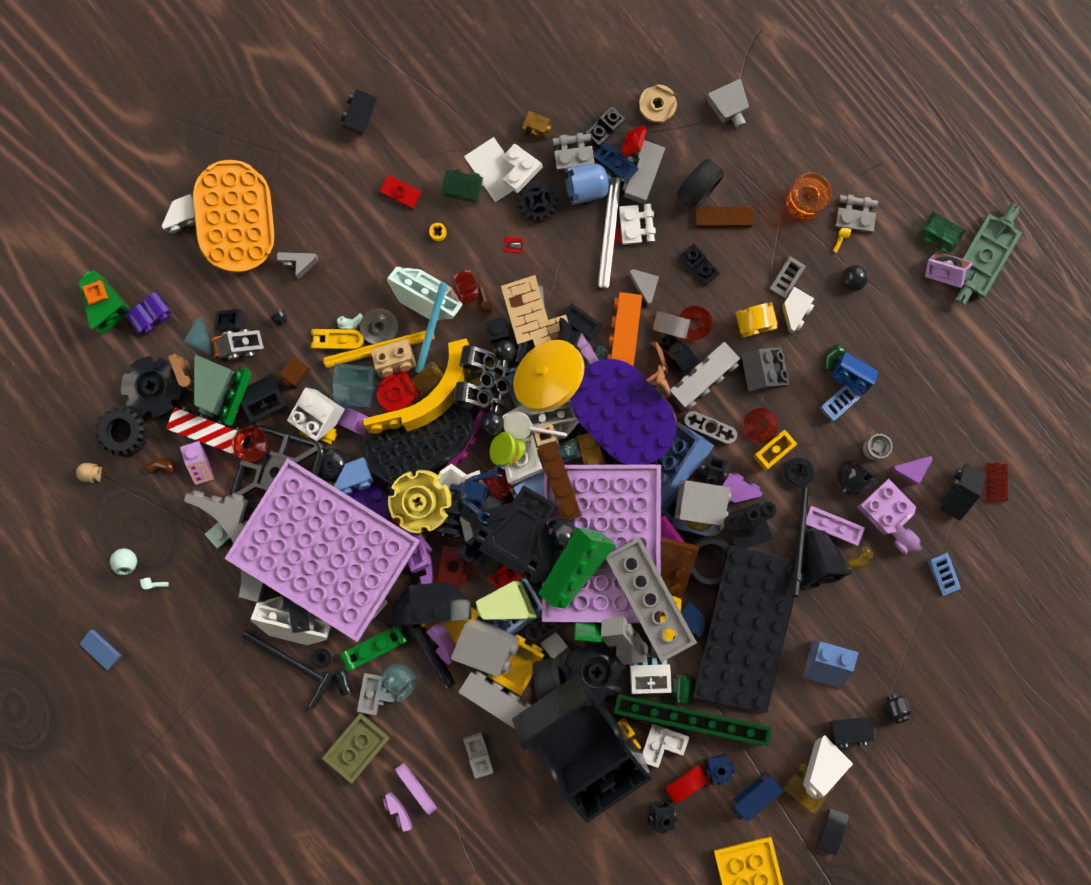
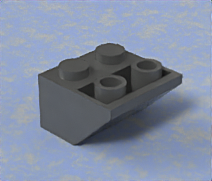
M782 348L756 349L741 354L749 392L789 385Z

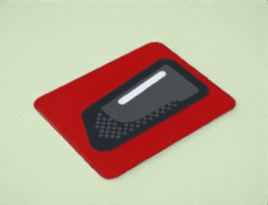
M505 237L504 251L522 253L524 239Z

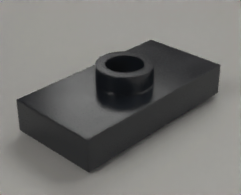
M573 303L563 313V315H566L568 323L572 328L581 332L590 341L602 327L601 323Z

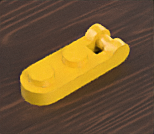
M311 329L313 342H311L310 349L354 350L361 348L364 344L363 335L358 330ZM320 336H325V342H320Z

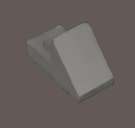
M277 253V260L282 266L294 267V264H296V277L298 279L318 262L316 254Z
M555 631L540 644L551 658L558 662V666L563 672L567 673L569 667L564 663L571 650Z

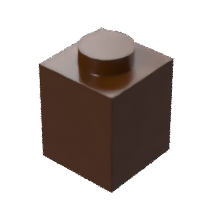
M293 356L279 374L284 377L281 381L289 387L294 385L298 388L311 369Z

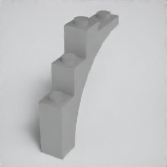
M196 490L185 495L184 502L195 505L212 515L224 527L231 537L233 544L248 522L242 523L248 500L243 499L244 496L232 493V496H226L224 501L223 498L218 496L206 497L203 492ZM241 569L239 597L259 602L262 599L266 584Z

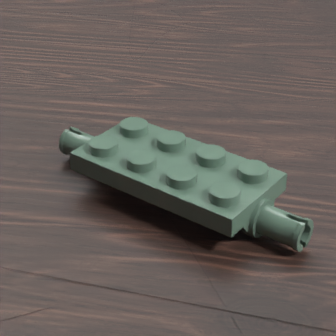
M1010 203L1003 217L998 218L988 214L962 259L972 262V266L966 271L964 285L954 299L956 303L961 301L959 305L965 306L972 292L982 298L986 296L1021 236L1022 232L1014 227L1013 222L1021 210L1019 206L1015 208L1016 204Z

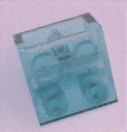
M335 363L333 401L338 405L372 408L375 368Z

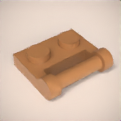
M177 354L168 356L179 385L193 392L194 380L191 379L189 374L191 367L188 361Z

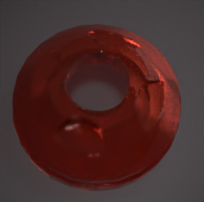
M689 306L679 316L689 320L695 319L700 323V327L697 330L688 328L687 339H703L712 329V316L708 310L701 306Z
M756 408L745 417L744 431L755 442H767L775 437L778 431V419L769 409ZM761 418L766 419L768 422V427L764 430L757 426V421Z
M253 426L239 429L232 440L234 453L240 459L248 462L260 459L268 447L265 433ZM245 437L251 439V446L249 448H243L242 440Z

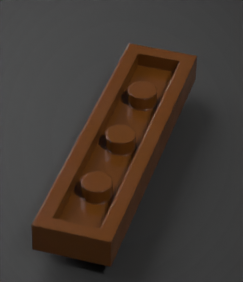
M555 442L539 448L538 451L561 517L570 521L582 517L558 444Z

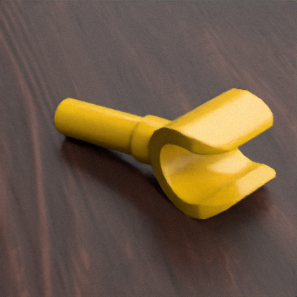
M842 228L839 230L838 241L833 252H838L843 238H850L851 229Z

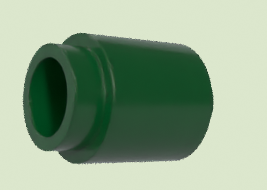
M677 674V678L672 680L673 702L689 703L692 679H688V675Z

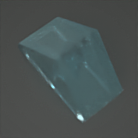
M201 316L197 317L184 342L210 356H214L215 353L205 320Z

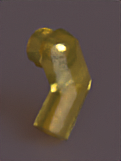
M687 521L688 527L700 532L713 525Z
M862 547L859 558L848 560L850 569L867 566L874 555L871 547Z

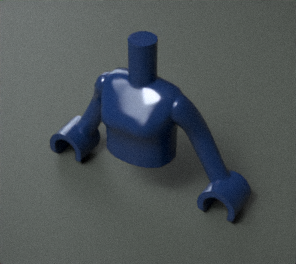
M501 465L496 466L493 471L468 478L463 486L452 483L449 490L460 493L461 503L479 517V521L484 527L489 526V524L483 521V519L491 518V516L487 512H482L473 503L483 505L488 486L477 483V481L491 477L502 480L503 476L497 474L499 471L506 472Z

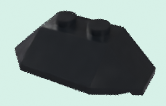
M450 582L409 585L392 607L394 626L472 619L470 599Z

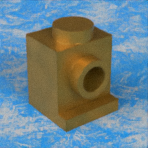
M528 111L522 126V134L526 135V132H529L531 136L536 138L548 137L552 128L550 126V119Z

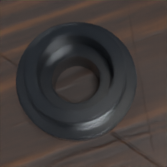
M317 649L312 655V662L318 668H325L331 663V654L326 649ZM321 654L325 656L324 662L319 661Z

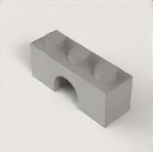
M624 616L603 619L601 638L608 647L617 646L616 656L622 664L645 662L648 646L641 639L639 633L634 630L632 624Z

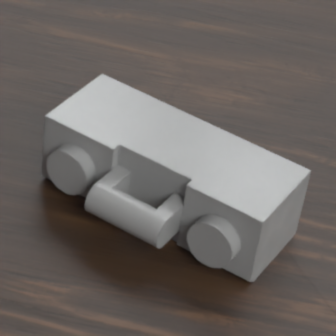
M644 140L641 151L635 153L638 159L628 156L627 159L636 164L639 170L630 180L624 183L622 190L625 191V198L646 204L664 155L665 147Z

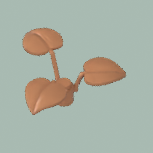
M651 342L650 344L658 351L661 365H658V371L646 380L650 382L657 377V383L652 384L654 388L659 385L664 387L667 395L663 396V398L669 403L674 412V408L668 399L670 389L664 371L668 372L667 362L659 344Z

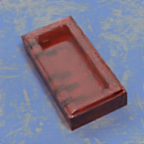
M987 463V501H1008V463Z

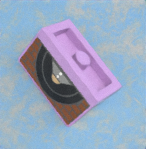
M936 252L928 259L925 277L961 288L964 285L966 271L972 266V262Z

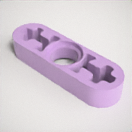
M402 763L395 769L425 812L430 815L437 809L436 805L406 764Z

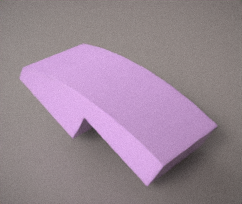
M391 792L385 795L386 798L383 799L386 811L389 810L390 815L394 813L399 814L396 816L398 827H402L403 832L411 830L412 824L405 808Z

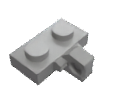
M364 673L357 712L377 715L379 705H384V701L395 702L396 694L386 692L387 688L382 687L384 676Z

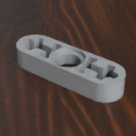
M696 411L687 413L684 418V424L687 428L723 444H732L737 438V432L733 427ZM694 415L697 421L701 422L702 419H705V422L702 424L701 429H698L700 424L694 423L690 425L688 417L691 418ZM707 423H713L716 426L714 433H708L705 430ZM721 426L723 427L722 432L727 433L728 430L731 431L733 439L725 440V435L719 434V437L715 435Z

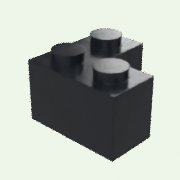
M965 463L962 468H958L953 475L955 479L950 486V491H945L940 499L942 502L940 510L961 521L981 496L986 474L968 463Z

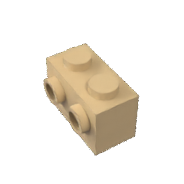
M408 339L371 350L375 370L380 378L388 377L401 371H409L411 368L417 367Z

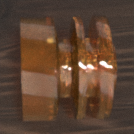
M808 172L800 175L786 196V206L789 212L801 220L816 218L825 209L832 197V188L829 181L818 173Z

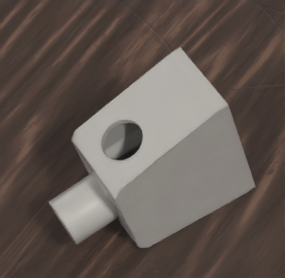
M741 79L708 93L706 100L723 123L732 120L736 128L746 124L743 114L747 113L749 104Z

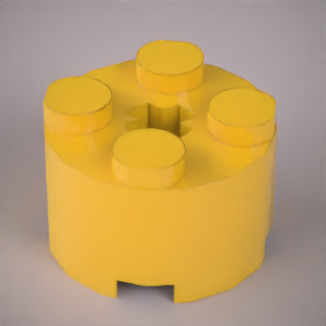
M772 302L735 312L740 334L743 335V338L758 334L759 330L761 333L777 329L778 323Z

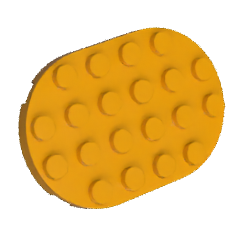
M223 160L213 163L198 177L193 190L196 236L199 249L206 260L220 270L230 273L251 271L267 259L274 244V226L269 187L264 177L249 164L236 160Z

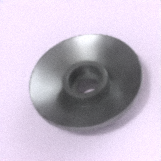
M385 309L369 311L360 322V332L363 338L372 344L391 340L398 331L396 317ZM377 322L382 323L380 326L375 325Z

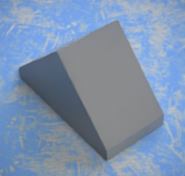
M634 269L629 272L631 280L639 294L642 295L646 306H651L659 276Z

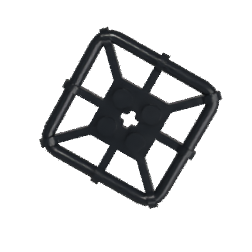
M257 424L252 426L241 460L239 459L237 463L239 467L231 489V496L232 493L245 496L257 488L268 490L275 479L273 471H277L278 468L281 469L287 458L300 465L301 462L316 454L311 473L318 476L324 458V450L326 449L324 444L296 435L293 431H282ZM262 433L283 439L279 453L269 450ZM255 439H257L263 451L259 465L248 462ZM292 441L313 447L296 458L286 456ZM246 467L257 469L254 482L239 491ZM248 501L246 508L255 511L258 504Z

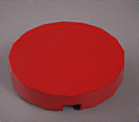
M391 375L380 382L377 390V399L379 404L388 412L401 410L413 404L415 389L406 377Z

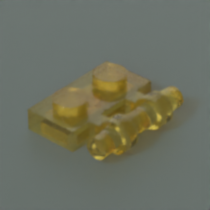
M801 763L798 769L803 772L802 777L800 778L794 773L783 790L816 814L827 798L822 797L816 800L806 792L803 782L808 766Z

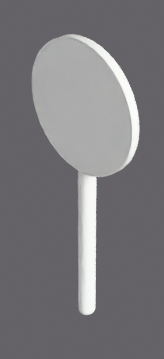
M512 412L504 420L505 432L510 433L514 439H524L531 431L563 437L567 436V433L532 427L529 417L521 412Z

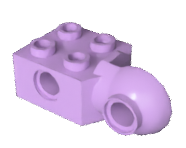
M889 479L884 481L857 508L883 535L892 534L896 538L894 544L902 553L906 555L909 552L916 553L921 551L922 547L919 544L921 541L918 536L910 529L905 530L902 527L914 515L916 506Z

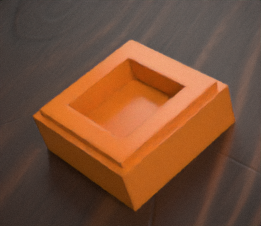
M101 280L82 287L88 305L92 306L108 300Z

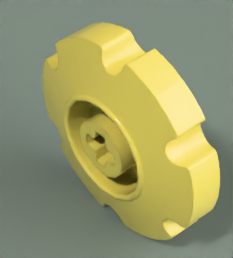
M418 470L414 476L411 472L400 476L393 483L392 489H394L395 493L388 497L389 511L393 518L398 517L401 520L399 526L413 533H421L425 527L428 531H432L442 525L447 519L448 515L445 513V508L451 507V494L446 484L443 486L439 484L440 477L437 474L427 470ZM420 498V501L423 502V504L419 505V501H417V499Z

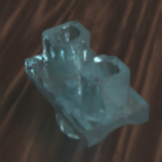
M576 438L559 444V450L564 463L582 457Z

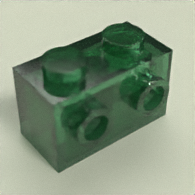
M452 168L451 170H446L441 190L442 196L479 204L484 179L480 177V174L474 172L465 174L459 169Z

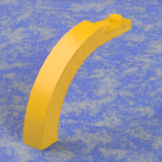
M467 339L448 343L449 360L445 374L437 387L427 397L408 408L363 419L364 426L370 434H377L383 430L398 429L401 426H404L407 431H411L427 425L448 410L453 404L456 383L467 382L470 374L469 370L459 366L462 347L470 345Z

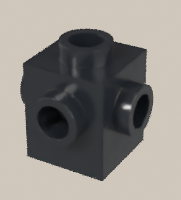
M709 455L706 463L701 464L698 475H702L700 483L720 486L721 482L724 483L728 473L725 471L727 460Z
M668 800L650 802L649 814H647L648 825L658 833L674 830L675 822L677 821L674 806Z

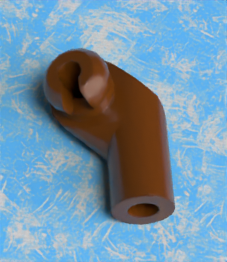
M159 458L146 465L149 473L158 469L164 470L166 474L175 472L174 463L165 458Z

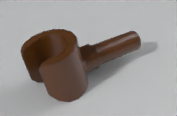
M479 287L481 310L484 313H491L492 302H486L483 287Z

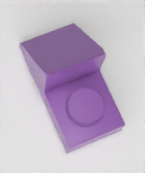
M409 532V534L420 540L419 545L408 561L410 571L416 573L431 565L428 553L432 552V549L421 533Z

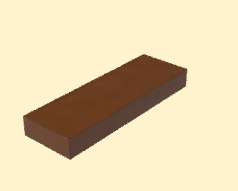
M753 206L696 208V227L753 226Z

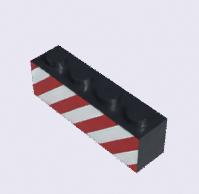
M181 406V409L174 407L166 429L242 457L248 435L245 434L246 430L236 426L234 429L228 428L223 421L218 419L215 423L209 420V416L199 413L198 416L191 414L192 410Z

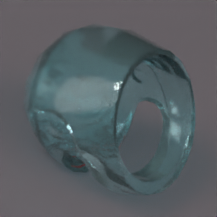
M391 664L383 673L382 681L384 687L391 692L392 698L398 702L406 699L416 687L417 678L413 671L405 664ZM408 684L407 688L401 693L402 689Z

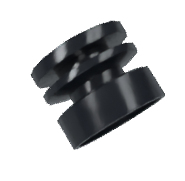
M451 500V507L445 508V513L448 515L447 519L438 528L432 530V532L451 538L464 537L463 531L460 530V527H462L460 516L471 514L472 510L464 506L460 501Z

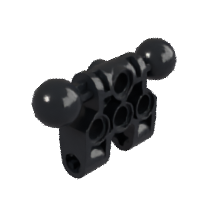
M498 340L494 344L492 352L471 345L462 347L459 366L471 371L472 377L470 383H456L453 403L473 411L489 406V411L480 420V427L487 435L495 436L504 427L503 418L499 413L500 408L505 407L506 395L511 388L509 382L510 369L507 368V365L516 355V348L509 340Z

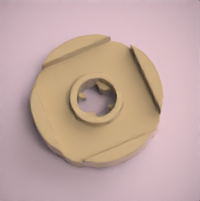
M655 85L645 89L641 94L639 110L641 115L649 122L664 124L674 115L677 101L670 88L664 85ZM660 100L663 107L655 108L653 102Z

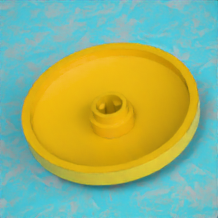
M551 340L536 346L522 359L515 372L513 389L516 398L526 408L535 412H546L560 407L575 394L582 382L584 375L583 357L572 344L563 340Z

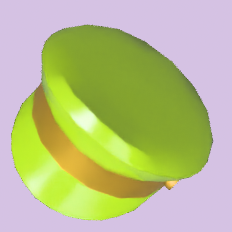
M508 432L498 434L490 446L489 452L492 462L497 466L513 465L523 456L526 447L525 442L522 439H514Z

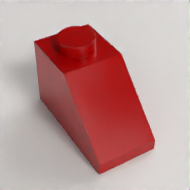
M503 566L491 575L489 579L498 590L513 581L519 580L528 572L525 571L523 575H520L507 566Z

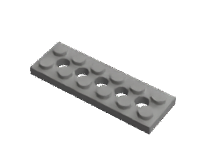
M638 537L611 552L606 557V560L660 661L663 662L697 644L641 538ZM631 558L637 561V567L634 570H629L626 566L627 561ZM639 576H644L647 580L646 585L642 588L636 585V579ZM650 593L656 596V602L653 605H648L645 602V597ZM658 611H662L666 615V619L662 623H658L655 620V614ZM667 629H672L675 632V638L672 641H668L664 637Z

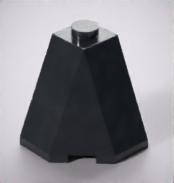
M813 528L805 532L803 566L801 570L803 581L800 583V589H814L820 587V584L834 583L852 574V570L824 530Z

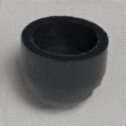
M284 309L271 316V319L276 325H283L287 322L288 316Z

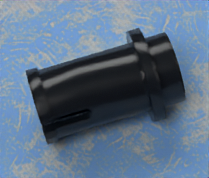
M529 341L519 344L515 342L516 355L513 359L514 362L520 363L526 356L527 347H530L528 345Z
M346 670L335 673L334 680L337 681L341 696L352 693L353 690L348 679L349 673H346Z

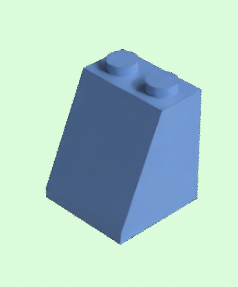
M812 640L802 678L841 688L854 672L859 652Z

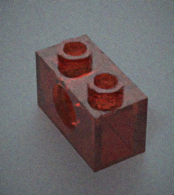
M443 546L437 583L450 582L454 587L461 588V584H465L467 573L463 571L464 565H468V562L461 561L458 558V548ZM453 561L459 564V570L455 573L449 570V564Z

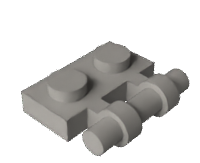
M577 133L575 136L566 137V135H560L559 138H553V145H561L562 149L554 151L557 171L565 170L568 167L595 164L592 146L584 147V142L591 141V134ZM578 143V148L568 149L567 144Z
M849 194L847 196L840 195L839 203H845L846 206L845 208L837 209L835 228H849L855 231L873 233L876 213L869 212V207L877 208L878 201L871 200L870 197H864L863 199ZM852 205L863 206L862 211L852 210Z

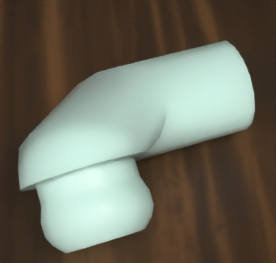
M359 313L353 319L341 316L337 319L338 327L342 330H355L360 326L363 315Z

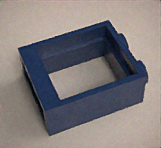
M764 772L730 801L733 805L730 809L739 820L744 818L748 822L784 791L768 773Z

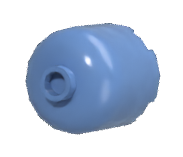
M587 164L565 169V173H569V178L565 179L568 196L573 197L572 205L599 200L607 195L612 180L610 173H606V170L601 165Z

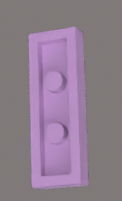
M810 506L807 512V526L817 530H824L831 536L858 546L865 527L813 506Z

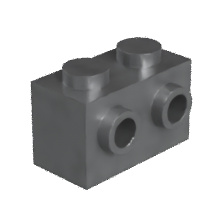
M245 329L236 333L227 331L222 333L221 337L215 339L219 358L227 357L228 360L237 359L239 356H244V358L254 357L256 352L264 349L259 330L249 331V329Z

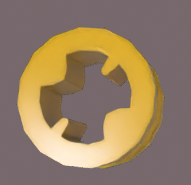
M434 223L429 229L430 236L434 241L445 239L447 232L443 224ZM438 228L439 230V228H441L442 235L438 236L437 234V236H435L434 229Z

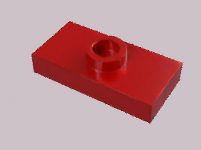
M644 125L627 131L621 151L624 157L641 151L647 131Z
M390 175L387 176L379 191L381 194L411 209H414L422 194V191Z

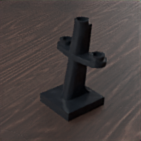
M765 502L761 506L760 503L729 513L724 519V527L729 531L733 545L749 548L773 539L767 520L775 516L777 510L775 504Z

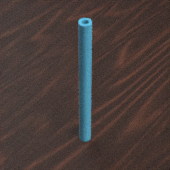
M444 282L439 284L415 369L417 373H422L447 288V284Z

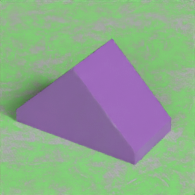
M344 406L345 410L337 424L368 439L369 432L364 426L363 419L369 417Z
M930 456L891 467V471L916 485L921 482L933 459Z

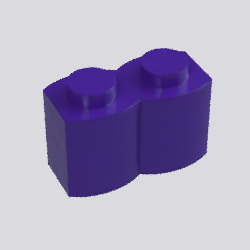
M154 292L140 304L129 310L125 316L139 334L147 335L155 329L154 326L158 322L163 323L169 319V314L172 311L160 295Z

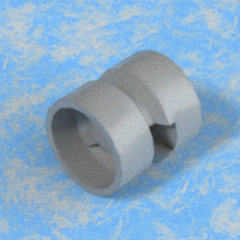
M876 434L866 439L862 448L865 457L872 461H878L889 456L893 445L887 435Z

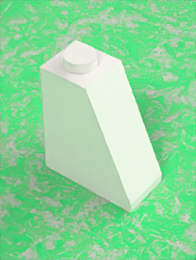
M825 735L815 741L803 782L806 792L816 800L824 797L853 764Z

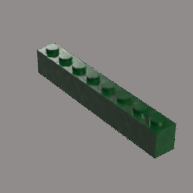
M620 693L616 695L613 713L766 747L769 746L772 727L768 725Z

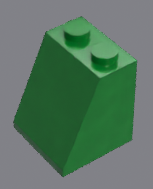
M92 270L86 272L81 277L79 286L90 327L99 334L104 335L126 317L125 314L131 309L107 280L98 272ZM101 280L108 300L90 306L82 287Z

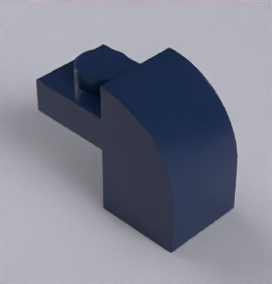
M688 602L681 609V614L690 631L697 637H700L705 626L703 615L691 602Z

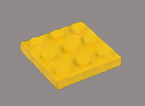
M771 836L714 850L722 885H783Z

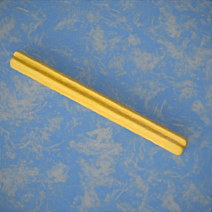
M426 330L323 358L326 368L367 358L372 356V349L404 339H408L410 345L422 343Z

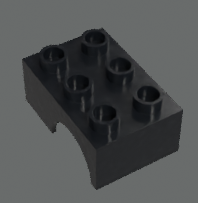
M578 674L512 718L519 745L523 750H526L527 745H529L539 755L555 779L560 793L586 823L652 780L640 749Z

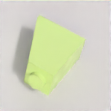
M513 581L476 601L477 612L484 620L537 618L522 582Z

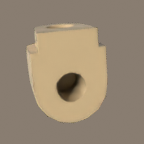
M92 463L80 464L76 469V476L82 482H100L102 467H97V464Z

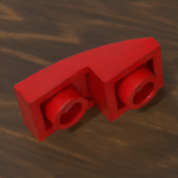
M698 764L683 772V775L667 784L665 789L677 804L707 784L710 779L707 778V774Z

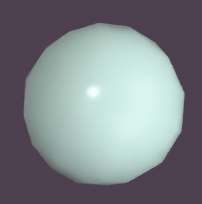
M122 548L116 550L111 555L109 562L111 569L116 574L128 575L135 570L137 558L131 550Z

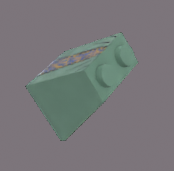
M196 355L194 358V405L200 408L199 412L213 418L214 415L220 417V409L225 405L227 400L226 394L233 384L235 372Z

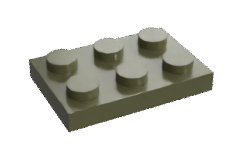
M360 713L322 759L352 784L390 737L365 715Z

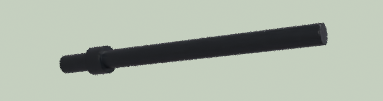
M803 487L801 490L794 571L791 573L792 597H799L800 583L803 581L801 570L809 498L808 487Z

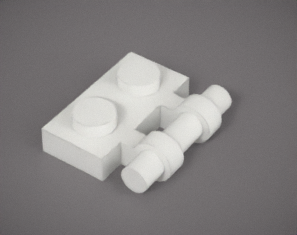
M644 204V212H639L638 205L620 206L622 245L641 244V236H647V242H655L654 235L656 234V229L653 227L654 211H652L651 204ZM641 219H645V229L640 228Z

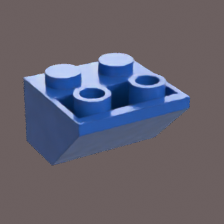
M845 352L830 376L837 383L849 386L852 392L864 395L875 384L879 371Z

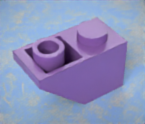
M735 472L733 475L729 473L725 482L721 485L730 487V503L732 504L759 498L763 492L759 491L761 488L756 484L744 482V478Z

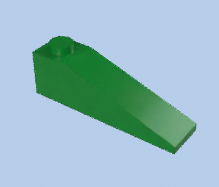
M575 622L573 638L575 640L604 642L601 638L602 624L600 622Z

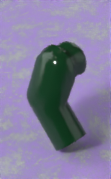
M834 345L826 351L824 370H834V359L845 353L843 346Z

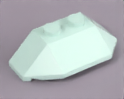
M396 267L387 278V282L398 301L430 319L441 281L420 269ZM448 285L438 320L453 319L462 307V303L459 301L454 289Z

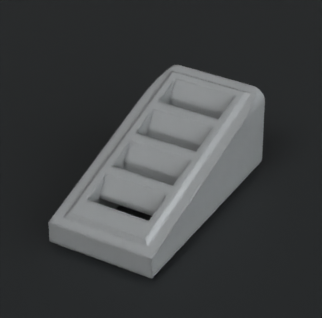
M789 256L769 289L786 298L806 266ZM790 263L799 268L797 272L788 267ZM785 270L794 274V278L785 274ZM784 277L791 281V283L788 285L780 280V278ZM777 283L786 287V291H783L782 289L778 288L776 286Z

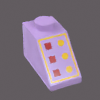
M197 441L180 447L185 465L195 485L214 480L202 442Z

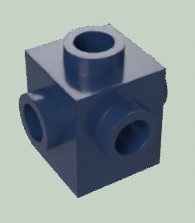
M722 754L707 758L708 767H705L707 778L711 779L713 783H717V785L728 784V780L733 779L732 774L735 773L733 762H729L728 755Z

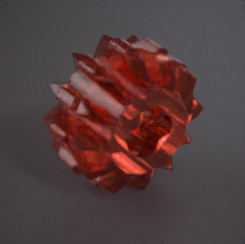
M463 270L454 274V285L462 303H469L478 299V288L470 270Z

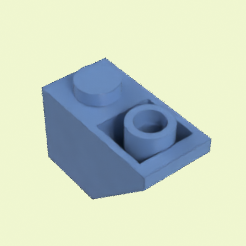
M362 457L345 464L334 487L349 496L352 494V491L367 489L370 487V484L375 483L372 472L367 466L366 459Z

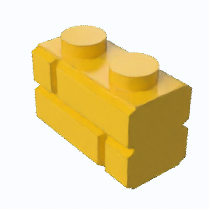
M783 430L753 457L766 471L794 448L797 443L786 430Z

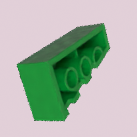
M577 527L569 540L567 548L560 555L538 594L552 607L565 609L614 549L616 544L602 532Z

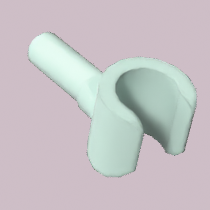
M150 577L140 580L141 587L145 590L156 587H169V582L152 583Z

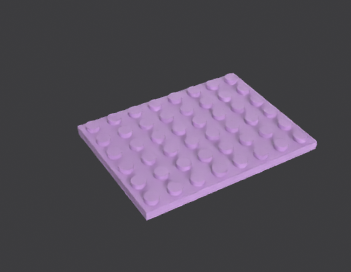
M287 458L225 559L358 642L416 550L420 540Z
M565 465L582 513V517L571 520L575 527L602 532L616 544L611 552L640 537L661 575V465ZM544 471L543 497L557 505L546 471ZM556 506L548 522L562 518L558 506ZM633 558L629 559L626 563L627 568L634 570L637 567V561ZM606 559L565 609L552 607L542 597V622H602L603 619L624 616L629 623H640ZM639 576L636 579V585L640 588L644 587L647 583L644 576ZM652 593L648 594L645 597V602L648 605L655 604L656 596ZM661 611L655 614V620L658 623H661Z

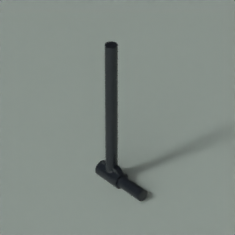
M245 631L242 638L316 680L317 690L308 704L309 707L315 709L335 675L327 670L320 674L255 635Z

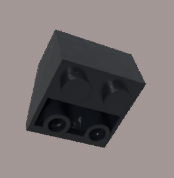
M273 374L248 385L241 401L248 419L253 425L289 409Z

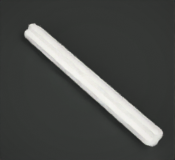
M611 177L612 184L609 185L598 279V287L608 288L610 281L621 183L618 177Z

